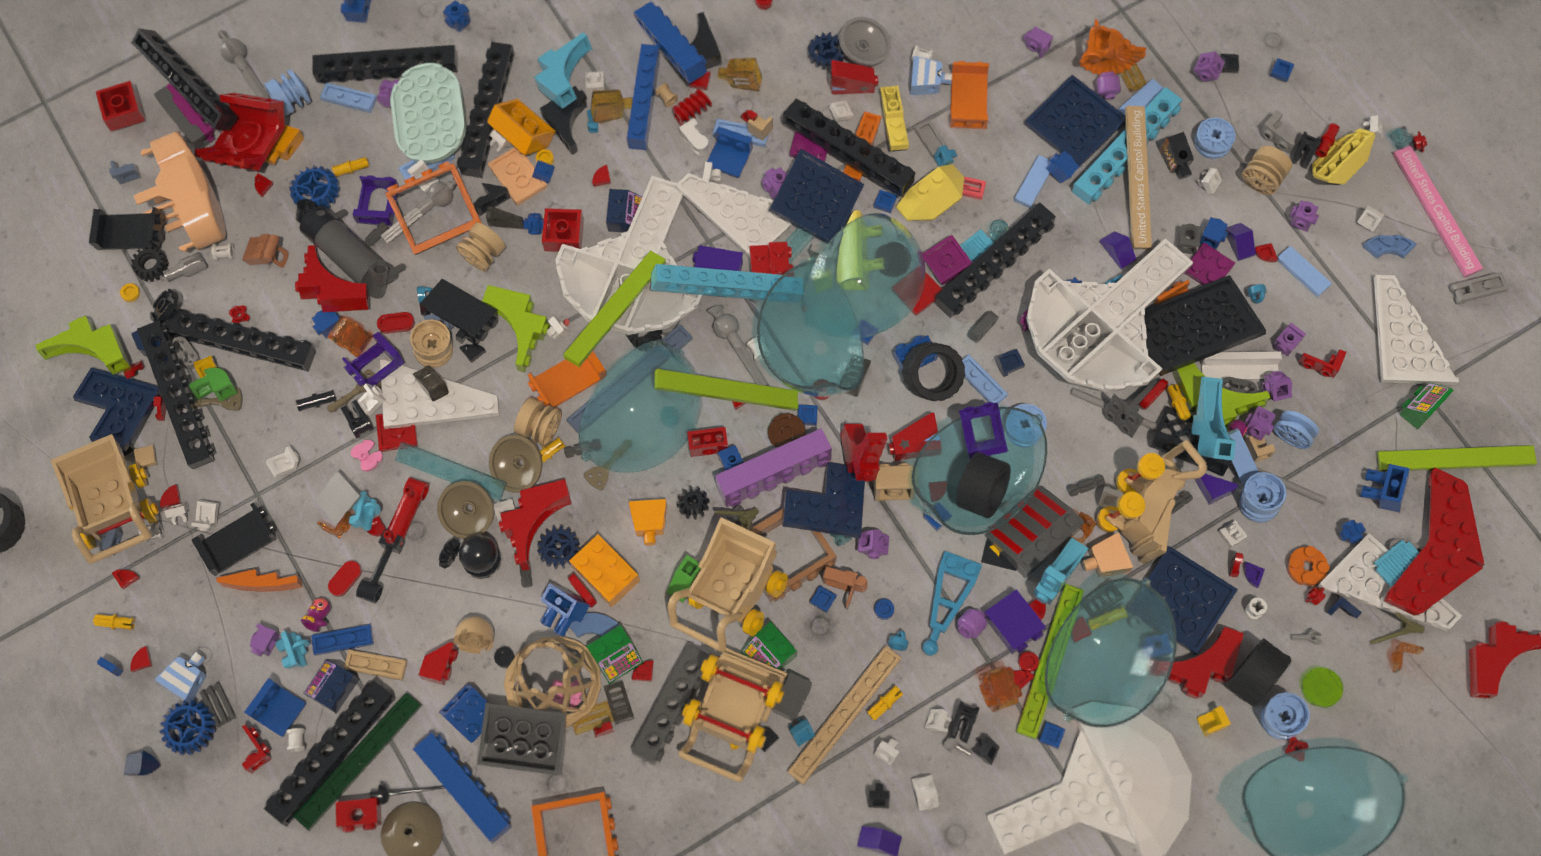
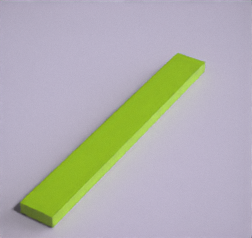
M650 250L566 350L563 358L580 367L650 283L651 273L655 265H665L666 259Z
M662 369L655 370V390L794 411L798 409V391Z
M1534 445L1379 451L1377 453L1379 471L1382 472L1388 471L1389 464L1410 468L1409 471L1432 470L1434 467L1442 470L1535 466L1537 464Z
M1068 584L1064 585L1016 733L1034 740L1037 738L1084 590Z

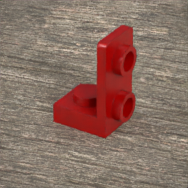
M1339 349L1336 355H1331L1328 363L1303 353L1298 363L1307 369L1320 372L1325 377L1334 378L1339 372L1347 352Z
M244 724L242 728L259 751L247 756L246 761L242 763L244 769L252 774L272 759L268 754L271 750L265 742L261 743L257 738L260 734L254 726L249 727Z

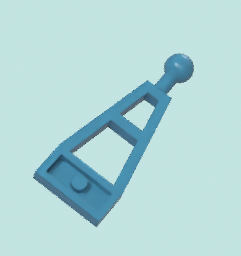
M945 551L938 569L929 627L933 631L930 639L923 644V652L926 655L933 656L938 652L937 641L940 632L945 634L975 586L982 564ZM944 573L969 582L957 603L940 597ZM939 606L952 610L944 624L936 622Z

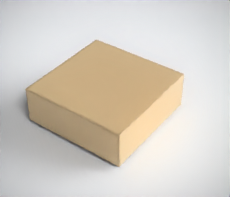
M153 445L134 449L135 463H138L141 468L157 465L156 452Z

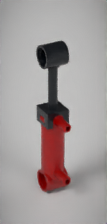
M413 477L407 479L403 489V496L387 531H383L378 542L384 548L382 556L371 580L362 579L359 583L356 597L375 604L379 601L383 585L378 584V581L391 553H401L405 545L404 538L420 503L424 501L428 494L429 483Z

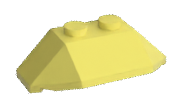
M1359 128L1355 130V133L1336 140L1334 145L1330 147L1326 157H1318L1312 163L1314 178L1328 183L1345 184L1368 161L1376 136L1375 133Z
M953 164L939 166L912 186L898 203L896 209L907 221L935 220L962 199L964 176Z

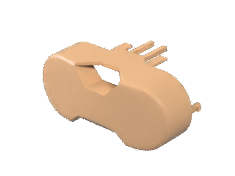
M175 131L150 141L151 148L142 149L141 155L143 157L153 153L160 167V172L155 180L157 186L133 195L137 205L154 199L155 204L171 200L157 208L160 211L169 207L173 208V213L164 216L165 221L174 217L179 219L165 225L167 232L184 226L192 242L179 247L180 251L186 252L188 251L187 249L193 246L200 250L223 240L226 236V229L218 200L206 173L180 133ZM152 209L144 213H152Z

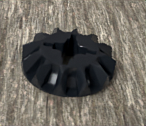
M454 538L444 545L439 555L440 567L445 569L450 567L452 562L455 561L460 549L459 540Z

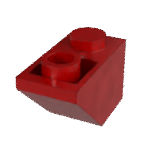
M449 642L425 655L418 676L423 680L445 685L446 680L449 681L452 674V669H450L452 662H455L458 656L456 645Z

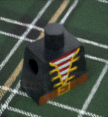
M1181 132L1167 137L1158 150L1170 173L1179 171L1182 179L1191 176L1192 172L1189 165L1193 162L1194 157L1185 133Z

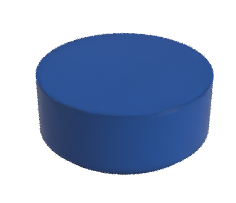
M888 599L879 600L875 604V615L882 620L890 619L894 614L893 603Z

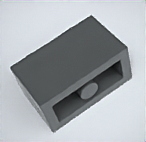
M790 672L783 683L782 691L784 696L780 704L776 703L773 712L795 723L811 691L812 682Z

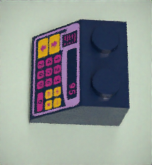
M609 189L606 218L608 232H627L629 230L642 196L630 190Z
M325 660L303 694L337 714L359 679L337 664Z

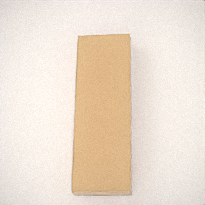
M348 650L344 669L403 681L408 661Z

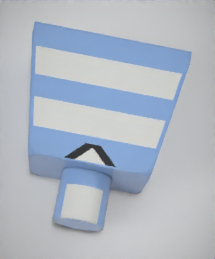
M914 56L911 95L938 94L941 83L951 84L952 73H942L941 62Z
M195 652L187 662L179 656L156 677L155 681L190 703L191 700H194L206 677V674L198 669L205 658Z

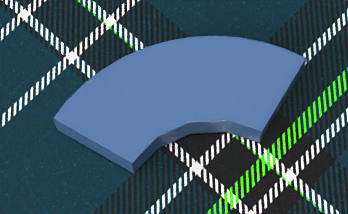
M1379 235L1368 240L1362 247L1376 259L1385 254H1393L1404 258L1417 244L1400 235Z
M586 613L581 622H572L569 628L578 638L587 634H595L602 637L620 625L606 615Z

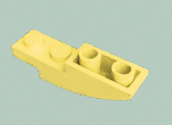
M898 85L880 87L884 122L891 151L909 149Z

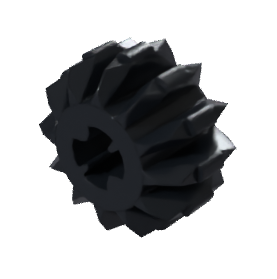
M690 486V492L683 489V496L679 495L677 497L680 501L677 503V508H680L679 512L681 515L686 514V519L693 515L694 520H697L698 514L704 517L703 511L709 510L707 504L710 503V500L706 498V492L701 493L699 487L693 491V487Z

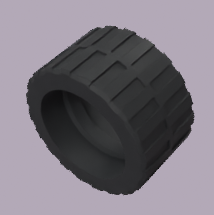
M936 342L921 343L913 347L905 356L906 358L902 364L903 381L908 390L920 398L930 401H944L947 398L953 397L964 383L965 364L962 361L963 359L955 349L948 345ZM940 354L945 358L948 365L947 378L940 387L927 389L919 380L920 364L928 355Z
M980 452L974 454L967 463L959 481L956 495L957 506L987 519L991 518L998 510L1005 496L1010 480V464Z
M0 493V508L3 509L4 514L0 525L1 553L13 547L20 540L25 529V519L20 507Z
M1262 639L1232 675L1226 686L1252 707H1255L1279 680L1292 660L1269 641Z

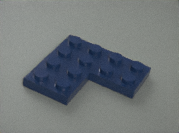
M91 367L73 395L74 401L105 410L89 436L92 442L113 434L121 449L127 451L154 406V397H159L161 393L158 386L128 379L116 374L113 375L112 373Z
M828 462L824 495L786 489L782 527L860 538L865 481H856L855 473H848L847 465Z

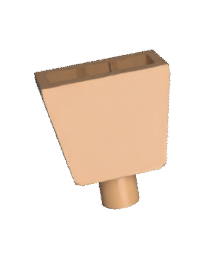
M1119 533L1092 546L1089 550L1090 558L1082 560L1084 571L1087 572L1095 569L1098 577L1129 573L1133 568Z

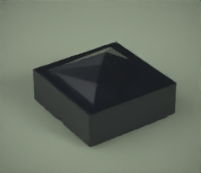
M1220 54V57L1225 62L1221 72L1238 73L1239 54Z

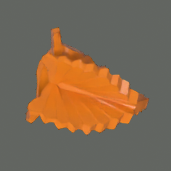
M1095 19L1094 27H1091L1089 32V41L1086 40L1088 44L1087 51L1082 55L1079 64L1080 67H1085L1086 71L1090 70L1093 74L1097 73L1099 76L1105 72L1122 73L1124 70H1130L1132 65H1136V62H1140L1141 59L1145 58L1146 48L1130 44V40L1124 38L1123 34L1119 31L1099 26L1097 19Z

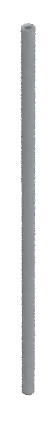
M1076 388L1071 393V395L1103 409L1109 403ZM1145 418L1141 423L1142 426L1157 431L1159 424ZM1168 428L1161 430L1163 433L1172 435ZM1187 436L1180 437L1181 440H1188L1190 442ZM1257 467L1259 473H1261V472H1267V471H1265V470L1260 469V468ZM1277 476L1282 480L1285 488L1325 504L1327 497Z

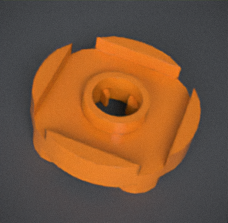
M1313 546L1296 549L1288 559L1287 572L1290 578L1299 585H1318L1324 580L1329 571L1326 557ZM1304 562L1312 565V571H1309V569L1306 571L1303 568L1305 566Z

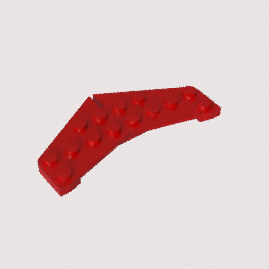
M1436 467L1431 470L1428 487L1430 488V509L1427 543L1396 583L1388 590L1384 602L1414 616L1425 612L1482 570V566L1485 565L1468 485L1465 481Z

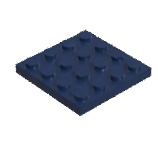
M1072 74L1025 120V125L1060 153L1065 151L1070 154L1073 160L1081 167L1126 122V116Z
M800 149L768 211L833 246L865 184Z
M1169 546L1127 611L1133 615L1140 616L1143 622L1162 634L1169 633L1171 640L1197 655L1238 589Z

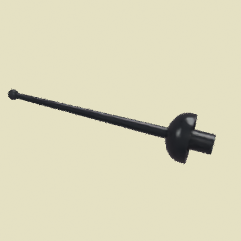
M379 784L378 791L370 792V798H378L380 805H384L389 801L390 796L444 789L445 787L437 786L389 791L386 785Z

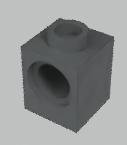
M1182 224L1179 231L1177 249L1182 253L1196 254L1200 244L1201 227L1194 224Z

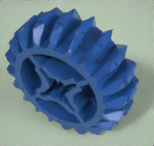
M313 165L312 169H309L306 166V171L300 170V175H294L295 180H291L292 186L289 187L295 205H297L299 200L307 199L302 197V195L311 197L310 200L315 203V206L325 205L330 209L329 204H335L334 198H339L337 193L340 192L339 181L328 168L324 169V167L320 166L317 169ZM318 180H324L327 183L324 184L323 182H319Z
M191 700L190 703L183 701L182 706L179 703H175L176 709L168 708L169 716L163 715L166 722L160 723L161 726L165 727L159 731L160 734L164 735L161 740L167 742L165 746L168 749L172 748L174 753L179 751L181 755H185L186 752L189 755H193L194 750L201 752L200 746L202 745L206 748V740H213L209 736L210 733H216L211 728L216 724L212 720L214 715L209 713L210 709L204 707V704L201 702L197 704L194 700ZM196 713L201 717L202 726L196 724ZM174 729L180 732V743L175 738ZM198 734V736L192 740L193 736Z

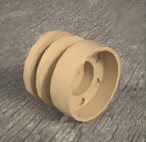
M1261 146L1254 154L1252 161L1242 173L1243 180L1256 192L1272 195L1276 193L1283 179L1290 172L1292 161L1283 151L1275 147Z
M476 222L468 231L470 238L463 237L462 243L459 242L457 244L456 250L470 265L486 272L489 265H492L494 262L492 256L498 257L506 248V245L494 231L484 224Z
M430 319L418 323L412 329L410 341L418 363L428 368H438L447 364L453 354V344L446 325L440 321Z
M530 397L522 405L517 415L514 433L528 439L532 436L534 443L539 442L541 446L546 447L550 444L559 428L562 411L557 408L553 409L550 405L544 408L543 402Z

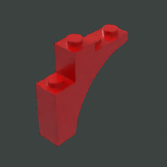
M308 245L307 253H304V261L307 265L303 267V273H298V281H295V291L299 292L300 299H317V303L321 305L323 312L368 310L369 294L367 284L348 282L330 274L319 262L316 246Z
M844 424L840 436L848 473H855L856 481L868 482L876 480L880 470L878 462L888 440L887 434H866L863 424Z
M565 479L521 490V498L518 499L520 509L500 513L502 521H499L501 533L505 532L507 539L510 538L512 547H516L517 553H514L516 565L520 564L522 571L530 569V547L539 527L553 513L572 504Z
M1505 621L1496 622V624L1489 628V644L1478 643L1469 650L1470 697L1484 699L1496 697L1501 677L1509 663L1522 653L1541 649V633L1531 635L1528 631L1516 632V625H1509Z
M1224 627L1213 646L1203 654L1180 662H1164L1150 659L1146 664L1145 671H1148L1151 676L1161 678V676L1168 678L1174 684L1183 683L1182 692H1185L1190 698H1201L1206 692L1210 677H1213L1212 680L1219 683L1228 682L1231 679L1244 633Z

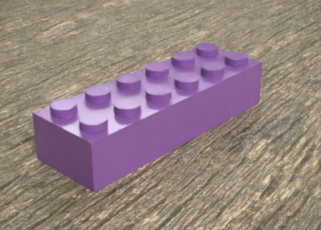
M822 428L715 475L717 489L726 508L729 506L735 507L747 498L753 499L757 497L760 492L765 490L771 491L778 484L793 481L794 477L798 475H807L818 466L819 468L827 466L828 462L831 461L832 448Z

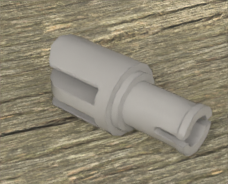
M197 252L179 260L177 266L164 270L163 273L167 281L170 282L182 275L189 277L205 270L207 267L202 254Z

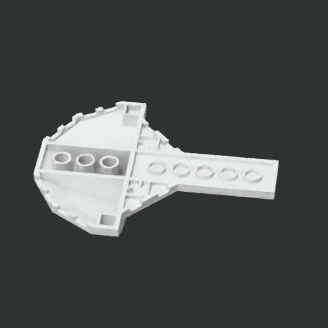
M651 176L629 230L622 233L620 237L609 238L598 242L596 246L584 247L582 249L562 244L555 259V265L563 297L588 323L597 315L650 250L665 258V265L677 266L664 244L684 196L675 188L677 183ZM650 281L611 330L631 335L667 329L697 309L703 295L651 291Z
M1165 238L1117 283H1071V281H1063L1053 271L1048 269L1034 283L1026 317L1037 354L1069 383L1105 392L1148 385L1160 373L1162 368L1148 356V349L1146 347L1147 333L1144 321L1145 309L1183 275L1194 262Z
M1089 703L1071 712L1080 732L1061 784L986 816L1003 855L1080 823L1133 844L1139 856H1164L1189 819L1192 774L1172 734L1133 708Z

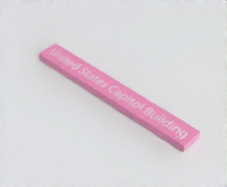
M1408 146L1393 153L1395 160L1464 278L1482 271V265L1413 148Z

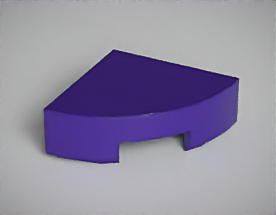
M1245 562L1244 575L1253 587L1258 588L1265 569Z

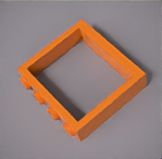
M448 161L438 165V170H426L421 173L422 177L417 179L414 176L404 180V185L399 187L397 184L387 188L388 192H385L414 255L470 230L476 222L481 223L454 163L449 164ZM451 171L472 220L415 245L393 195Z
M605 792L531 806L538 856H549L543 818L544 811L600 801L608 856H616L615 851L619 850L617 838H613L612 830H615L614 817L610 818L609 809H612L610 797H607Z

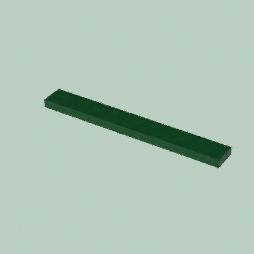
M406 692L294 815V818L310 831L422 705Z

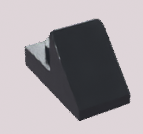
M481 183L486 195L479 197L473 204L478 215L482 216L511 197L507 187Z

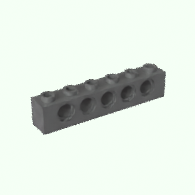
M688 644L631 751L634 756L655 766L656 762L662 760L665 753L663 749L666 743L670 744L674 737L673 730L675 726H679L684 716H682L686 704L690 705L694 690H698L703 680L701 677L703 672L700 670L704 660H708L710 654ZM690 666L698 668L694 674L687 673V669ZM680 684H687L688 689L685 692L677 690ZM672 701L679 703L678 708L675 710L668 708V704ZM662 719L669 721V725L665 728L658 726ZM652 737L660 739L656 746L649 745V740Z

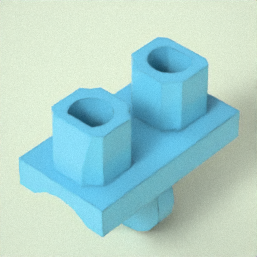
M363 491L360 492L361 497L353 506L356 514L350 516L349 524L354 528L362 527L365 531L371 530L374 515L380 514L381 506L377 504V500L368 497L367 492Z
M284 631L280 633L282 638L275 642L276 647L280 652L286 651L288 655L281 660L283 667L290 669L308 665L304 655L307 654L306 648L310 646L309 640H302L301 635H297L296 632L288 633Z

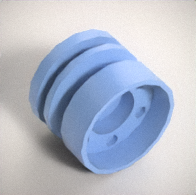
M291 69L287 70L290 78L288 80L283 73L280 74L283 83L279 84L274 78L264 83L272 99L283 101L284 117L294 112L293 102L300 108L303 107L300 98L306 104L311 102L303 82Z
M1267 472L1256 473L1244 485L1238 501L1239 508L1243 515L1251 521L1258 523L1268 522L1274 519L1281 509L1286 498V488L1282 480L1274 474Z
M1284 692L1275 695L1264 705L1261 710L1260 721L1268 735L1275 739L1287 740L1295 737L1306 728L1309 723L1310 711L1308 705L1300 696ZM1282 713L1285 714L1284 718L1287 719L1284 722H1282V718L1279 717Z

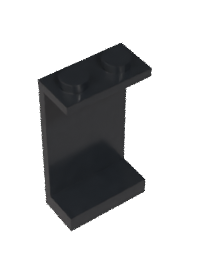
M152 207V213L107 215L101 209H93L89 244L97 250L143 249L142 247L148 249L149 246L160 248V242L163 239L162 226L165 223L164 214L157 207Z
M441 279L419 304L421 315L427 316L432 313L471 335L473 345L475 346L480 341L485 340L490 329L495 328L499 321L496 309L444 279Z
M252 503L250 506L253 510L204 540L199 536L191 540L209 572L214 576L219 575L277 539L274 535L276 529L271 522L267 523L265 520L267 514L261 506L258 508Z

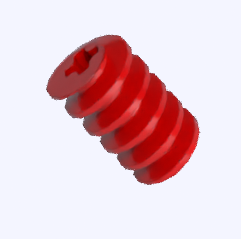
M697 89L695 94L691 93L689 98H684V102L680 101L678 106L674 105L672 111L676 121L682 126L684 125V120L686 122L690 121L689 117L696 119L695 112L701 115V108L706 112V105L712 107V102L703 91Z

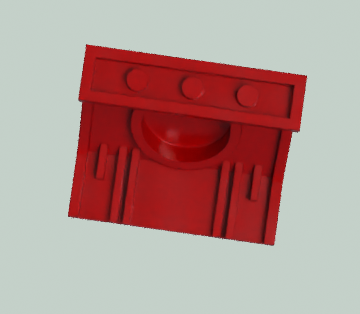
M235 92L220 94V102L229 103V107L238 117L230 130H223L213 146L194 149L195 157L202 158L203 161L259 171L285 129L283 101Z

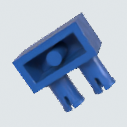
M344 0V3L341 4V14L344 15L346 21L367 23L371 0Z
M1389 464L1388 471L1386 470V472L1368 468L1365 481L1382 483L1384 487L1377 489L1363 485L1361 498L1377 500L1380 503V509L1400 513L1410 468Z
M549 583L540 601L548 606L540 623L551 628L557 614H561L562 617L554 632L565 637L571 623L575 621L581 622L590 605L564 587Z

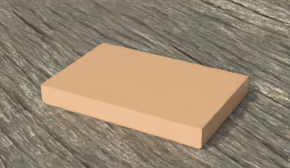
M516 147L487 163L501 185L507 187L511 199L517 206L547 188V184L544 181L532 177L535 169L526 155L520 153Z

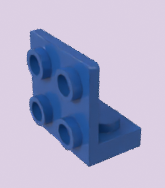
M718 126L716 131L717 141L707 162L713 163V169H719L722 173L739 178L753 149L752 138Z
M268 678L244 713L274 733L284 737L286 730L292 726L306 706V703Z
M467 683L439 713L470 743H473L482 733L485 705L488 702Z

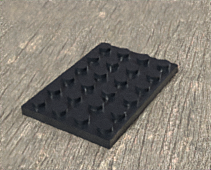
M1230 275L1145 309L1144 321L1147 333L1146 347L1148 349V356L1162 368L1159 373L1160 376L1266 335L1265 327Z

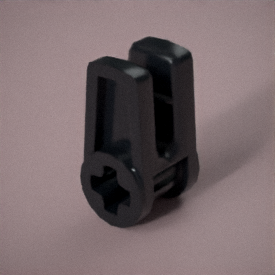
M1304 131L1292 163L1297 164L1303 154V150H1306L1307 155L1303 160L1302 167L1307 169L1318 148L1321 137L1315 138Z
M354 400L352 401V408L358 415L356 419H353L352 413L349 412L346 406L341 407V410L349 423L350 429L356 439H358L359 435L374 429L358 402Z
M960 701L949 738L955 739L960 730L961 722L966 721L967 725L964 733H962V742L967 744L980 707L976 706L974 708Z

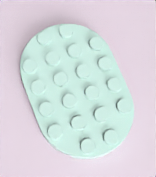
M435 63L416 65L402 74L403 77L397 84H394L390 100L395 140L401 151L411 160L418 162L422 159L426 164L436 163L451 156L464 140L466 117L462 89L453 72L442 65Z

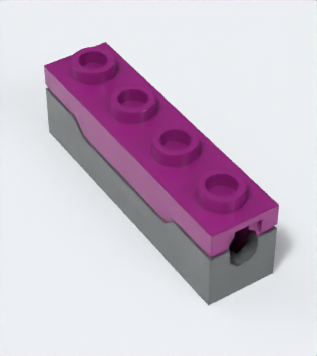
M170 83L154 93L159 104L195 149L204 148L210 142L216 140L212 134L214 132L213 128L208 123L205 124L203 122L204 118L197 111L193 110V107Z

